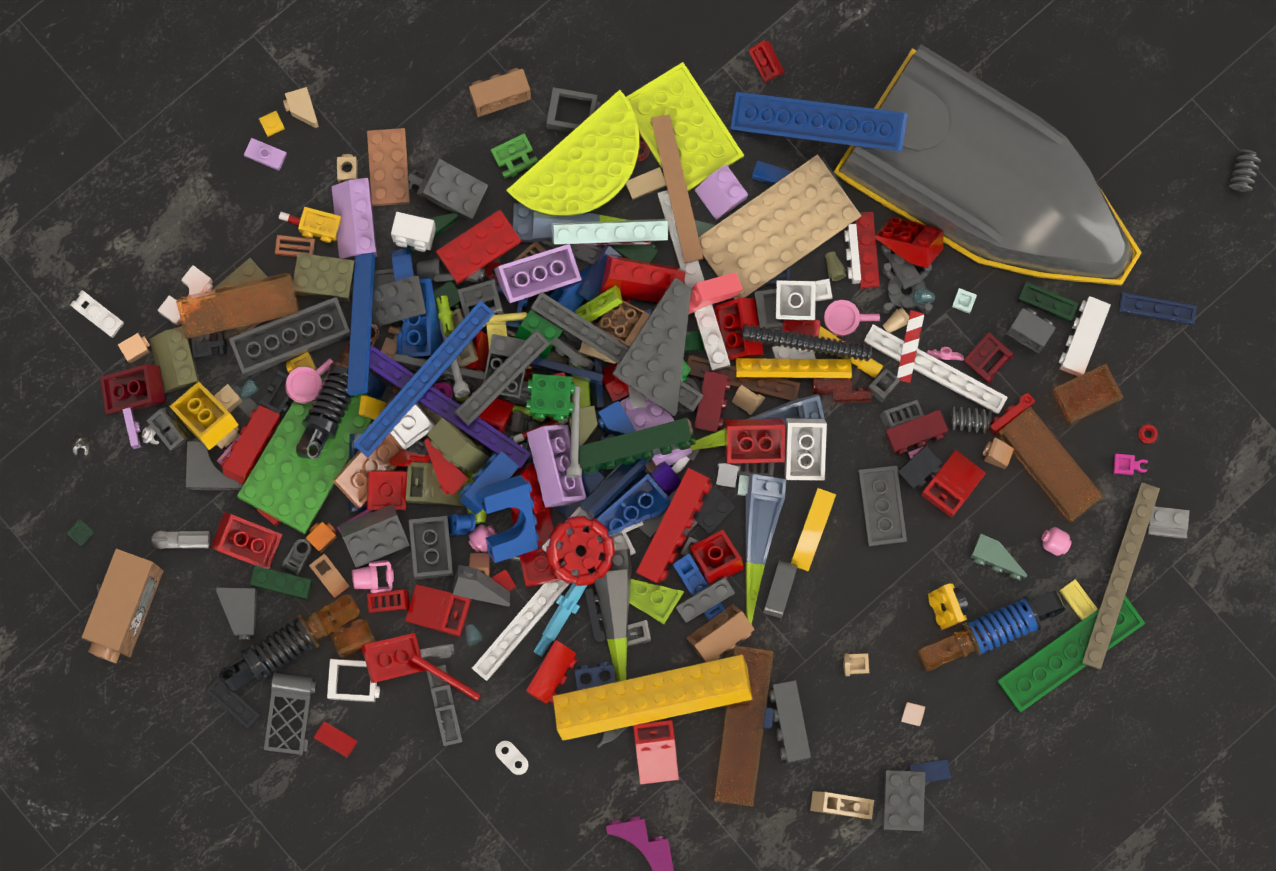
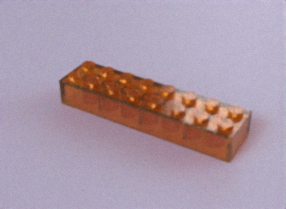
M742 646L734 647L733 657L743 655L747 664L752 700L726 705L713 802L753 807L774 651Z

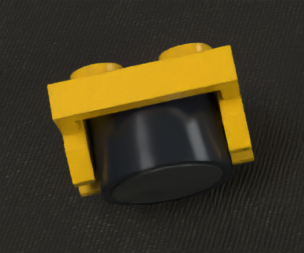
M953 584L944 585L928 594L929 604L934 609L936 621L940 625L941 630L967 620L968 603L966 597Z

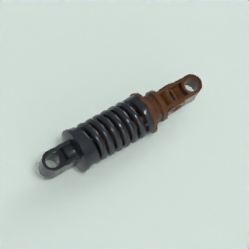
M371 324L370 347L374 345L379 336V329L374 324ZM350 340L346 344L344 352L341 353L339 362L330 364L321 389H319L318 395L311 405L312 408L309 409L308 415L302 421V425L306 429L296 446V453L300 458L317 459L320 456L327 439H335L339 429L338 424L342 423L341 418L345 417V412L349 409L348 405L351 404V399L355 396H350L347 393Z

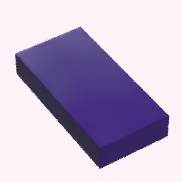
M663 462L651 473L652 477L668 496L681 483V480L666 462Z

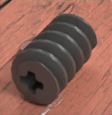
M1241 149L1238 151L1240 156L1236 158L1238 163L1234 165L1235 170L1232 172L1233 177L1230 179L1231 184L1229 187L1238 191H1252L1253 188L1249 184L1255 183L1251 177L1257 176L1253 170L1259 169V166L1255 165V163H1260L1261 159L1256 157L1257 153Z
M952 406L951 424L953 430L956 429L957 425L960 426V431H963L964 427L967 426L968 432L971 431L972 427H975L976 433L982 428L983 434L989 429L991 410L986 415L985 409L978 413V409L974 408L971 413L969 407L963 412L961 406L958 407L957 411Z

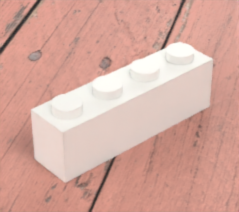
M1090 296L1086 301H1082L1079 311L1082 312L1080 318L1076 317L1072 327L1075 329L1073 336L1069 335L1066 346H1068L1067 352H1063L1059 363H1061L1060 370L1078 377L1084 375L1111 306L1110 304Z

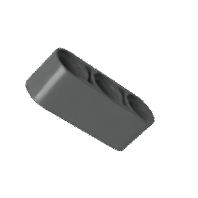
M779 560L763 611L764 614L782 619L797 565Z

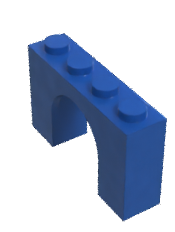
M522 475L478 488L480 506L486 514L509 507L519 509V517L509 530L486 537L488 555L494 563L538 549L537 541H539V536L535 530L537 521L532 512L534 503L530 497L532 488L529 481H526Z

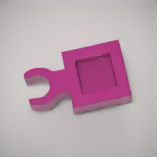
M1115 454L1113 474L1133 475L1134 470L1145 473L1147 469H1141L1140 464H1147L1148 461L1144 459L1134 461L1135 455Z

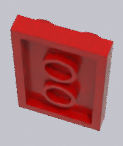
M415 633L361 646L371 684L425 670L411 661L415 654L421 657Z

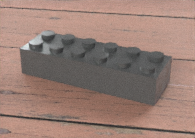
M335 297L231 337L229 340L243 376L248 377L297 358L306 352L310 353L351 336V332L339 301Z

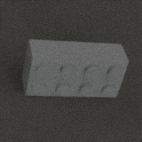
M796 680L774 684L771 690L768 691L770 703L774 702L775 707L773 709V720L778 722L779 727L776 730L777 740L782 743V748L779 749L781 760H785L786 764L809 760L811 755Z

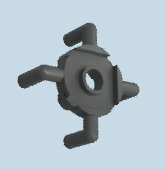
M886 263L882 272L890 279L887 289L890 302L884 305L883 313L888 314L895 307L899 309H914L918 307L924 314H929L932 310V304H925L923 302L926 293L923 279L930 273L932 265L928 268L924 267L919 272L921 282L910 286L912 290L910 295H904L901 292L903 286L897 276L891 271V264Z

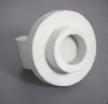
M150 425L142 431L141 437L143 442L159 444L158 441L154 440V435L157 433Z

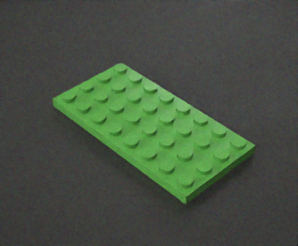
M324 373L320 376L322 379V383L324 382V378L327 376V373ZM357 394L351 399L352 402L348 405L349 409L345 412V417L341 418L342 423L338 424L339 429L335 439H327L317 459L300 458L296 453V446L306 429L302 425V421L308 415V411L312 408L311 405L314 401L306 404L294 401L241 488L237 498L306 534L335 484L332 480L349 461L350 434H363L373 420L359 415L361 396L366 395Z

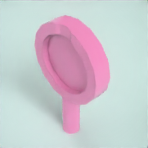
M847 300L834 301L827 307L824 314V323L828 331L842 337L853 333L857 329L859 322L880 321V314H859L857 307Z
M328 359L317 370L308 367L294 369L288 375L285 383L286 392L289 397L301 404L314 401L322 385L320 376L330 368V364L333 361Z

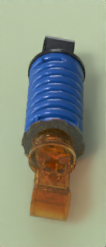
M1057 591L1049 592L1033 601L1024 596L1021 601H1015L1013 605L1008 604L1005 608L1001 607L999 611L994 610L992 614L988 613L986 616H981L979 620L974 619L971 623H963L964 630L959 633L956 631L951 637L923 647L918 651V654L927 671L933 670L962 656L965 658L971 652H974L979 657L988 649L993 650V644L995 647H1000V641L1002 644H1006L1007 639L1013 641L1014 636L1018 639L1021 637V634L1025 636L1028 632L1041 630V621L1063 613L1066 608Z

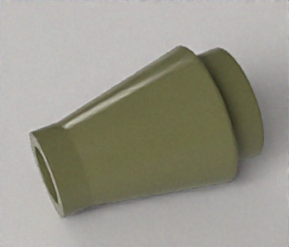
M836 252L827 253L825 258L828 277L832 281L845 278L846 269L836 255Z

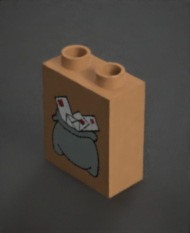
M118 549L115 550L82 635L83 639L91 643L89 653L113 663H117L120 654L131 657L163 574V570L154 562Z

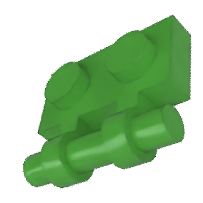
M525 133L491 149L498 167L506 165L508 168L502 172L504 179L510 176L515 177L517 173L525 169L529 170L538 163L536 156L531 159L527 156V154L533 152V149ZM522 158V163L513 166L512 161Z

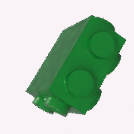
M533 374V379L528 381V391L532 392L531 398H527L526 410H530V415L534 416V419L553 417V420L564 421L565 418H568L569 413H573L574 403L570 402V394H574L575 383L571 382L572 377Z

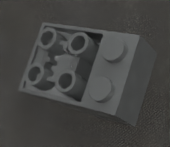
M493 334L483 383L526 340ZM526 369L500 395L520 398Z

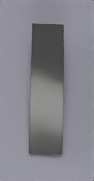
M445 664L436 666L447 673ZM427 671L443 746L461 743L463 741L450 684Z

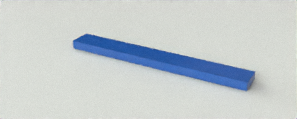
M373 253L355 256L347 393L350 396L368 392L375 255Z

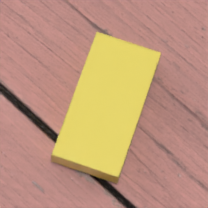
M1076 579L1059 591L1081 621L1098 610Z

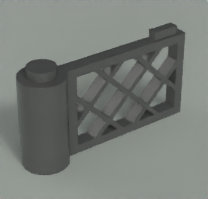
M282 673L273 674L264 750L303 755V751L308 750L309 740L305 739L310 697L311 693L316 691V682L313 681V677ZM275 696L283 697L288 704L281 710H278L274 704ZM297 699L306 700L305 708L298 713L292 703ZM288 706L296 714L289 721L281 714ZM279 714L285 724L276 730L272 725V719ZM298 717L303 724L302 728L295 732L289 723ZM287 725L293 732V735L285 741L279 734V731ZM277 734L283 743L278 747H269L270 738ZM295 736L300 742L299 750H293L287 744Z

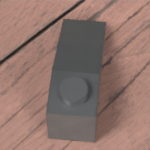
M458 566L453 581V595L509 607L510 591L478 569L470 566Z

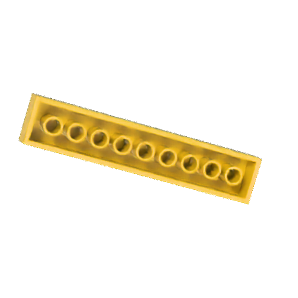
M743 655L553 696L557 731L562 740L752 700L748 669Z

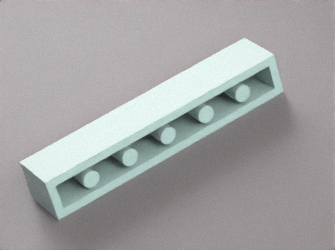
M665 219L551 223L552 243L579 244L668 240V221Z

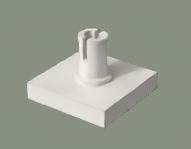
M416 403L391 434L403 449L406 450L429 433L435 424Z

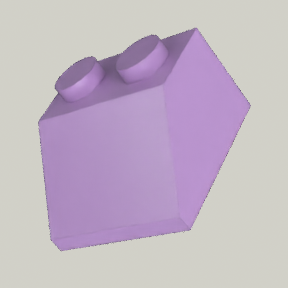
M727 165L712 173L695 189V192L716 221L748 198L747 192Z

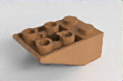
M623 301L617 307L606 312L596 327L629 347L650 314Z

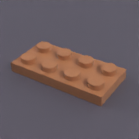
M405 128L367 131L372 206L410 204Z
M390 433L369 458L358 451L332 481L357 508H360L367 501L368 470L393 471L397 466L390 465L389 460L401 451L403 447Z

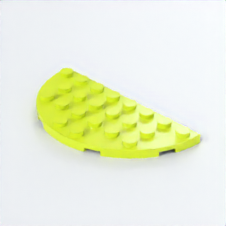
M621 90L615 93L506 191L515 200L529 209L553 216H573L587 213L599 208L615 197L629 180L636 165L639 152V130L636 117L629 101Z

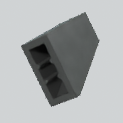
M216 588L217 595L234 635L239 636V640H251V637H256L257 590L255 588Z

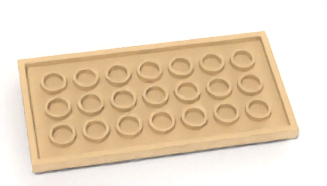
M817 154L699 237L703 257L718 277L736 272L743 290L737 297L733 298L735 300L746 298L765 283L848 227V224L858 220L861 215Z

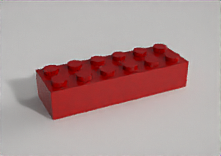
M690 468L687 469L636 573L656 583L666 580L669 574L667 568L670 563L673 564L678 556L676 550L678 546H683L687 537L684 534L687 528H692L695 522L693 516L696 511L699 512L704 503L702 501L704 494L708 495L713 484L710 483V478Z

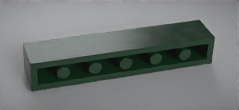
M683 418L579 446L578 460L580 468H582L584 473L595 474L600 469H614L619 464L629 465L635 463V460L638 459L648 460L657 454L667 455L672 453V450L689 449L691 445L696 444L692 424L688 418Z

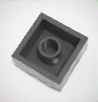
M1022 308L1008 330L1007 335L1039 354L1056 327L1052 326L1053 323L1046 318L1042 320L1037 317V313L1033 310Z

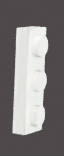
M848 224L847 230H844L845 242L849 244V249H846V259L850 260L848 279H852V284H860L861 273L856 224Z

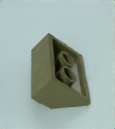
M184 326L165 330L149 339L155 364L160 366L164 394L193 387L199 381L188 333Z

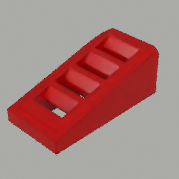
M405 589L367 594L369 613L409 609L410 606L408 590ZM391 595H393L394 606H391ZM383 596H385L386 607L383 606ZM375 597H378L379 608L375 607Z

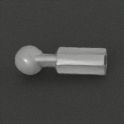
M161 530L153 534L151 541L153 546L160 550L165 548H210V532H165Z

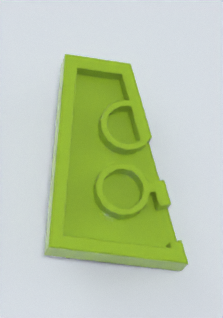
M631 579L629 604L660 623L665 624L684 591Z

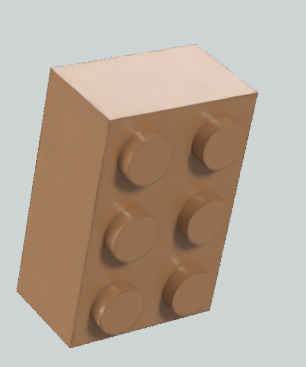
M511 69L508 71V74L502 76L497 74L491 76L490 80L484 82L479 80L473 82L472 86H469L470 97L477 117L531 100L530 87L523 69Z
M732 604L686 637V639L703 661L711 662L718 660L723 652L732 650L741 639H747L755 629L744 613Z

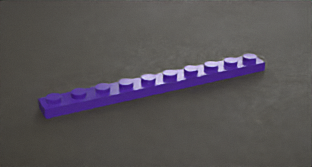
M371 345L369 368L402 390L415 374ZM433 386L419 400L427 408L497 455L502 451L519 466V470H521L531 455V452L479 417L468 426L454 413L461 405Z

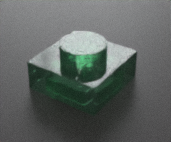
M79 519L68 531L67 535L83 547L95 532Z

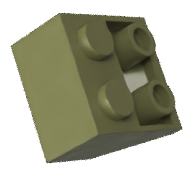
M594 406L580 408L579 446L588 444L597 432ZM569 415L568 419L571 430L572 415Z

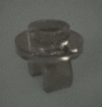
M84 435L75 436L71 440V445L74 446L73 453L77 455L78 448L81 447L84 449V454L87 455L90 439Z

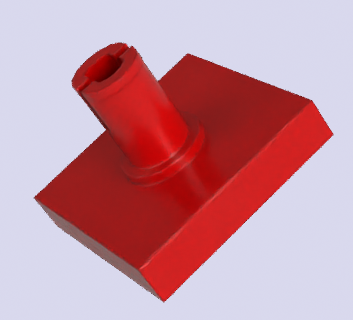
M368 470L366 509L379 510L393 504L395 510H406L407 471Z

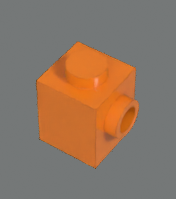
M323 522L320 524L316 523L309 530L311 533L306 537L322 553L337 538L334 534L336 529L330 523L327 525Z

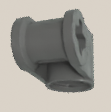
M305 539L297 540L283 561L281 569H287L295 573V576H300L313 551L311 543ZM302 543H306L308 546L305 553H299L298 547Z

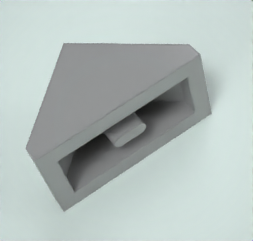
M647 620L628 625L627 646L651 642Z

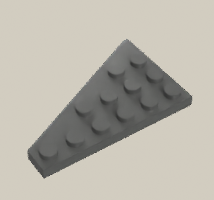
M677 278L672 280L612 373V375L672 416L676 415L691 297V288Z

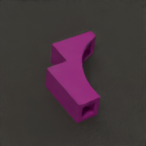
M640 816L628 818L629 822L621 823V820L610 821L609 826H606L608 835L625 839L638 848L647 859L652 871H674L668 839L659 836L653 837L652 842H649L645 819L640 820Z

